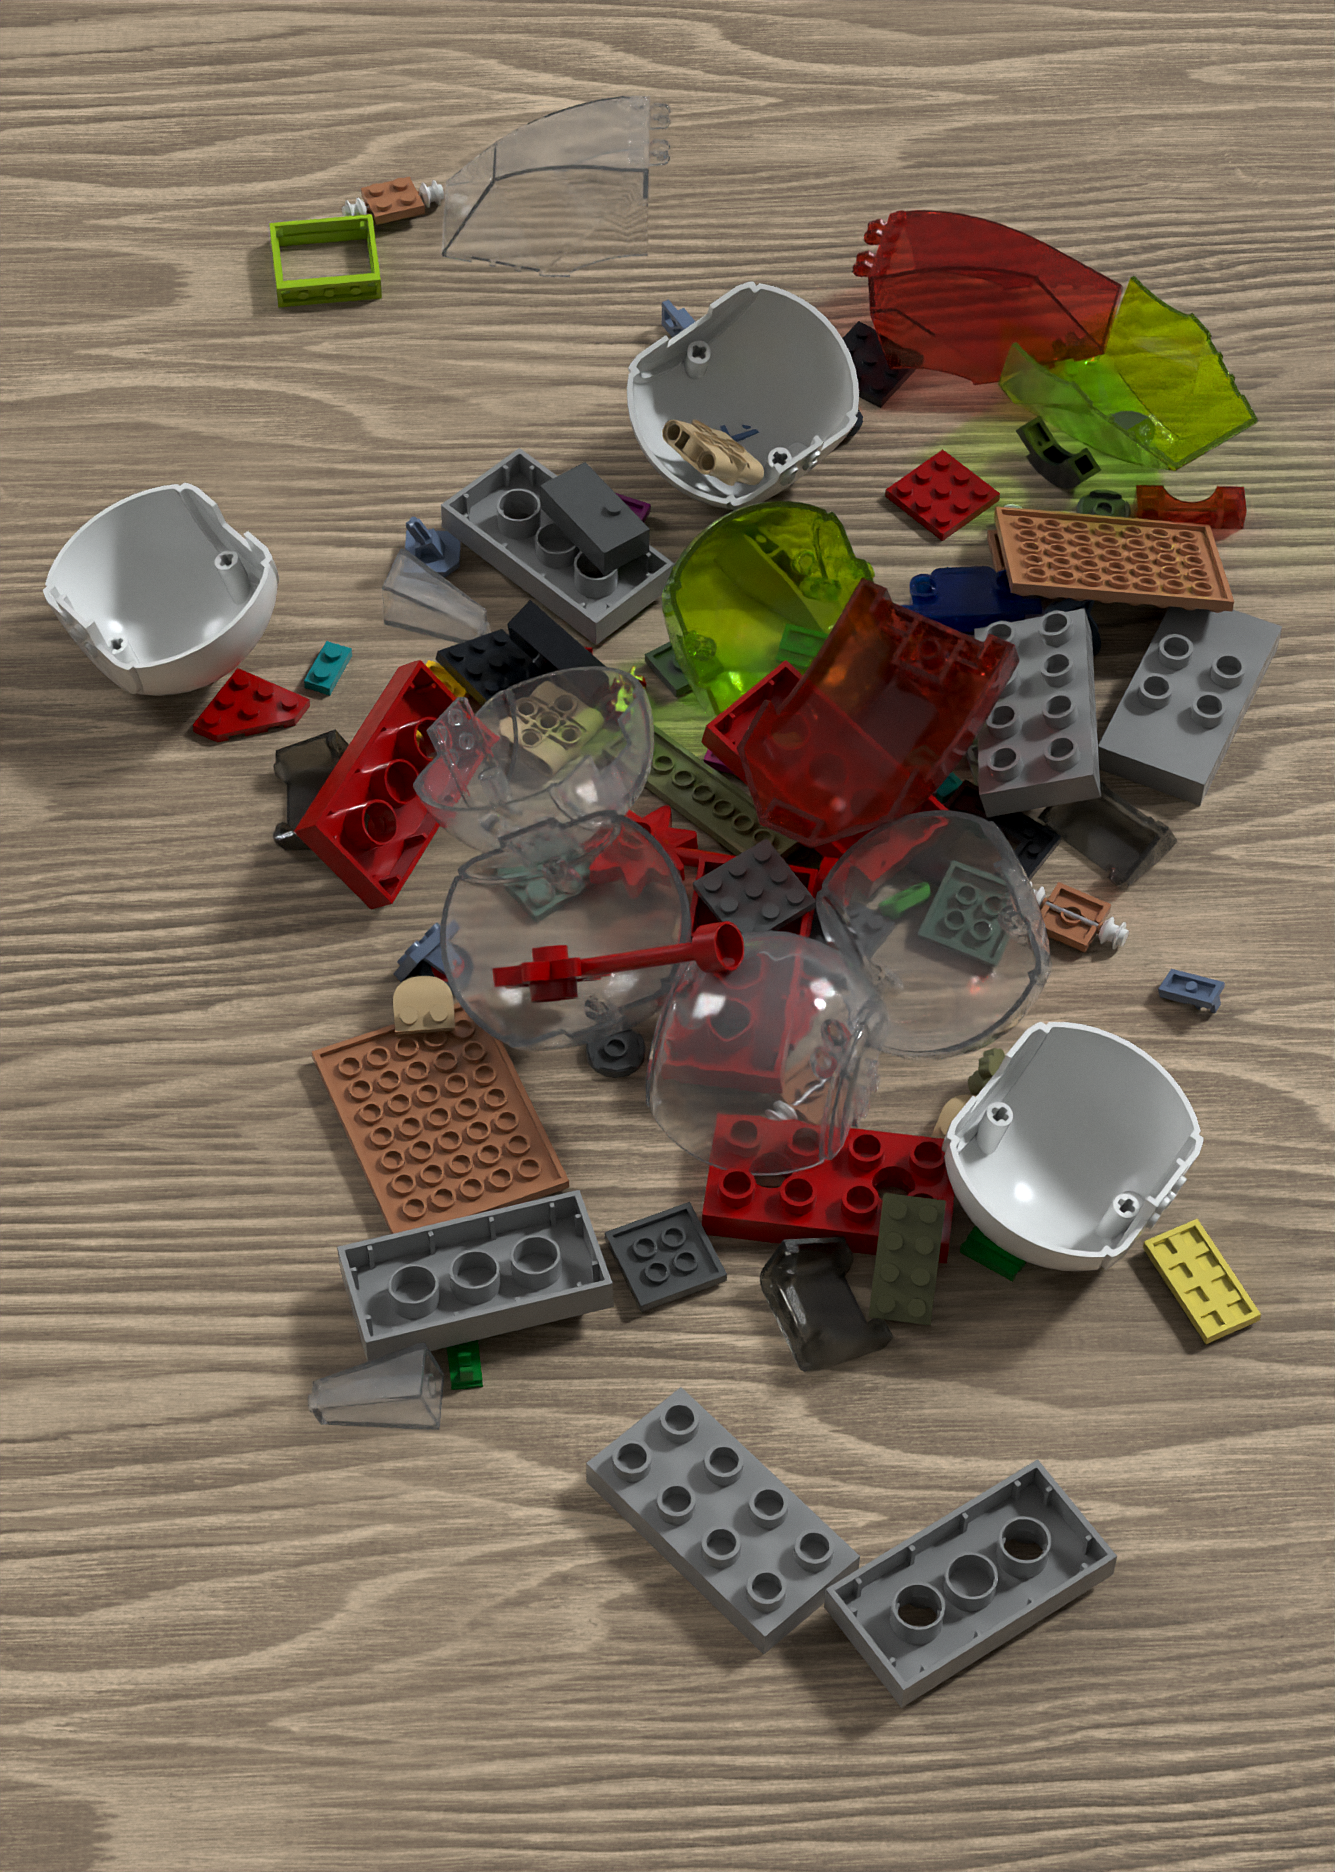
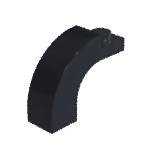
M1040 415L1016 430L1030 453L1026 456L1030 464L1047 481L1058 487L1074 488L1101 471L1088 448L1083 449L1077 454L1070 453L1062 448Z

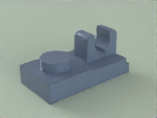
M1171 969L1158 991L1161 998L1184 1004H1192L1199 1010L1202 1007L1210 1009L1211 1013H1216L1221 1005L1219 995L1224 989L1225 983Z

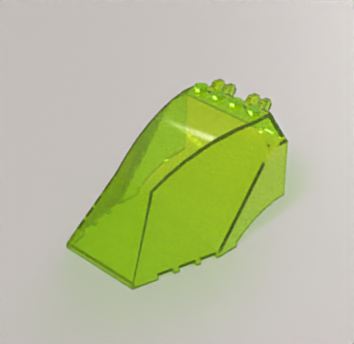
M1135 276L1130 278L1116 317L1112 322L1082 339H1079L1076 334L1070 332L1065 335L1066 344L1060 339L1052 343L1056 354L1040 362L1034 355L1031 354L1029 356L1017 342L1013 343L998 383L999 387L1014 404L1036 416L1040 415L1043 420L1084 445L1128 463L1169 471H1177L1258 422L1245 395H1241L1234 382V375L1228 372L1222 361V353L1217 352L1211 341L1212 335L1210 331L1193 313L1188 315L1169 306L1148 290ZM1120 411H1134L1142 413L1148 418L1126 430L1114 421L1115 417L1112 414Z

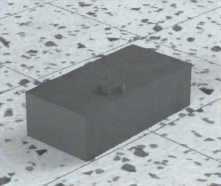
M586 462L540 485L541 509L603 575L649 552L650 529Z

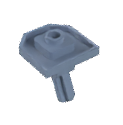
M415 516L406 522L404 577L445 578L460 567L461 546L460 541L448 531H435L434 528L428 530L422 521Z

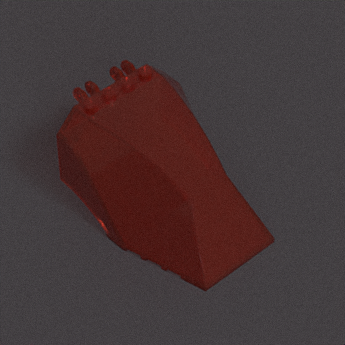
M900 210L890 213L887 222L882 219H876L868 223L863 241L867 245L879 246L876 254L870 250L859 252L856 256V263L852 267V273L858 276V278L868 277L870 316L890 369L913 368L940 371L970 380L973 385L1002 382L1004 376L1022 372V375L1025 376L1029 374L1030 369L1048 365L1049 369L1055 367L1056 362L1073 358L1074 362L1105 354L1123 292L1122 285L1024 232L980 217L935 210Z

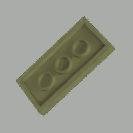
M884 1193L868 1317L931 1325L946 1201Z

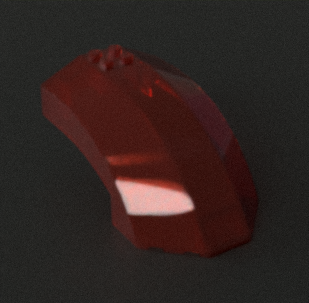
M862 577L836 624L801 679L776 710L771 701L767 699L763 701L737 747L760 825L813 849L891 823L917 809L941 786L955 769L988 719L1020 662L1015 644L990 633L984 642L893 603L887 588Z

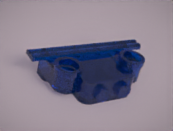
M989 566L945 567L933 570L931 575H916L911 579L909 585V605H897L898 621L912 620L913 638L975 635L974 629L988 627L990 624L998 621L1015 622L1025 620V614H1042L1040 598L1023 599L1022 596L1011 593L1006 570L996 573Z

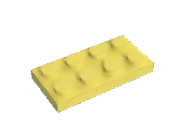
M1198 1219L1144 1241V1251L1205 1344L1260 1321L1261 1313Z

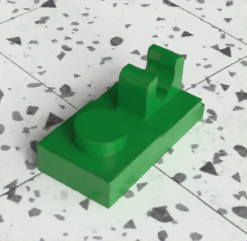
M478 1340L447 1347L451 1390L483 1387Z

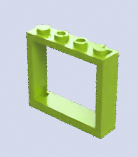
M372 214L269 223L278 308L382 298ZM367 240L371 273L283 281L280 246Z

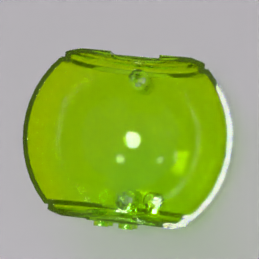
M772 501L748 505L722 516L705 527L690 541L675 562L662 591L664 622L682 673L711 720L716 718L785 660L848 718L865 703L879 683L886 668L885 662L890 660L889 642L879 619V615L886 613L883 606L885 598L881 590L875 586L873 567L866 560L855 557L845 528L832 511L826 512L825 509L811 504L792 501ZM791 732L782 735L768 733L769 738L775 744L800 742Z

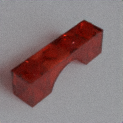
M1136 485L1133 501L1134 518L1210 525L1211 529L1244 528L1247 512L1244 487L1217 486L1210 497L1197 502L1179 500L1170 495L1163 485Z

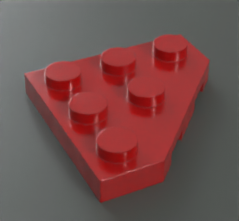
M237 668L194 722L193 732L218 743L229 740V736L242 733L245 736L268 732L267 728L284 725V728L295 726L310 707V699Z

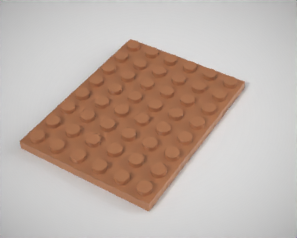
M995 507L994 519L1011 593L1024 597L1041 595L1049 599L1065 597L1075 601L1089 599L1098 600L1102 603L1124 602L1132 606L1148 604L1158 608L1172 606L1181 607L1185 610L1208 609L1215 613L1233 611L1234 599L1210 525Z
M480 996L453 1004L455 1030L395 1035V1024L312 1051V1059L391 1234L529 1202L569 1188V1179Z

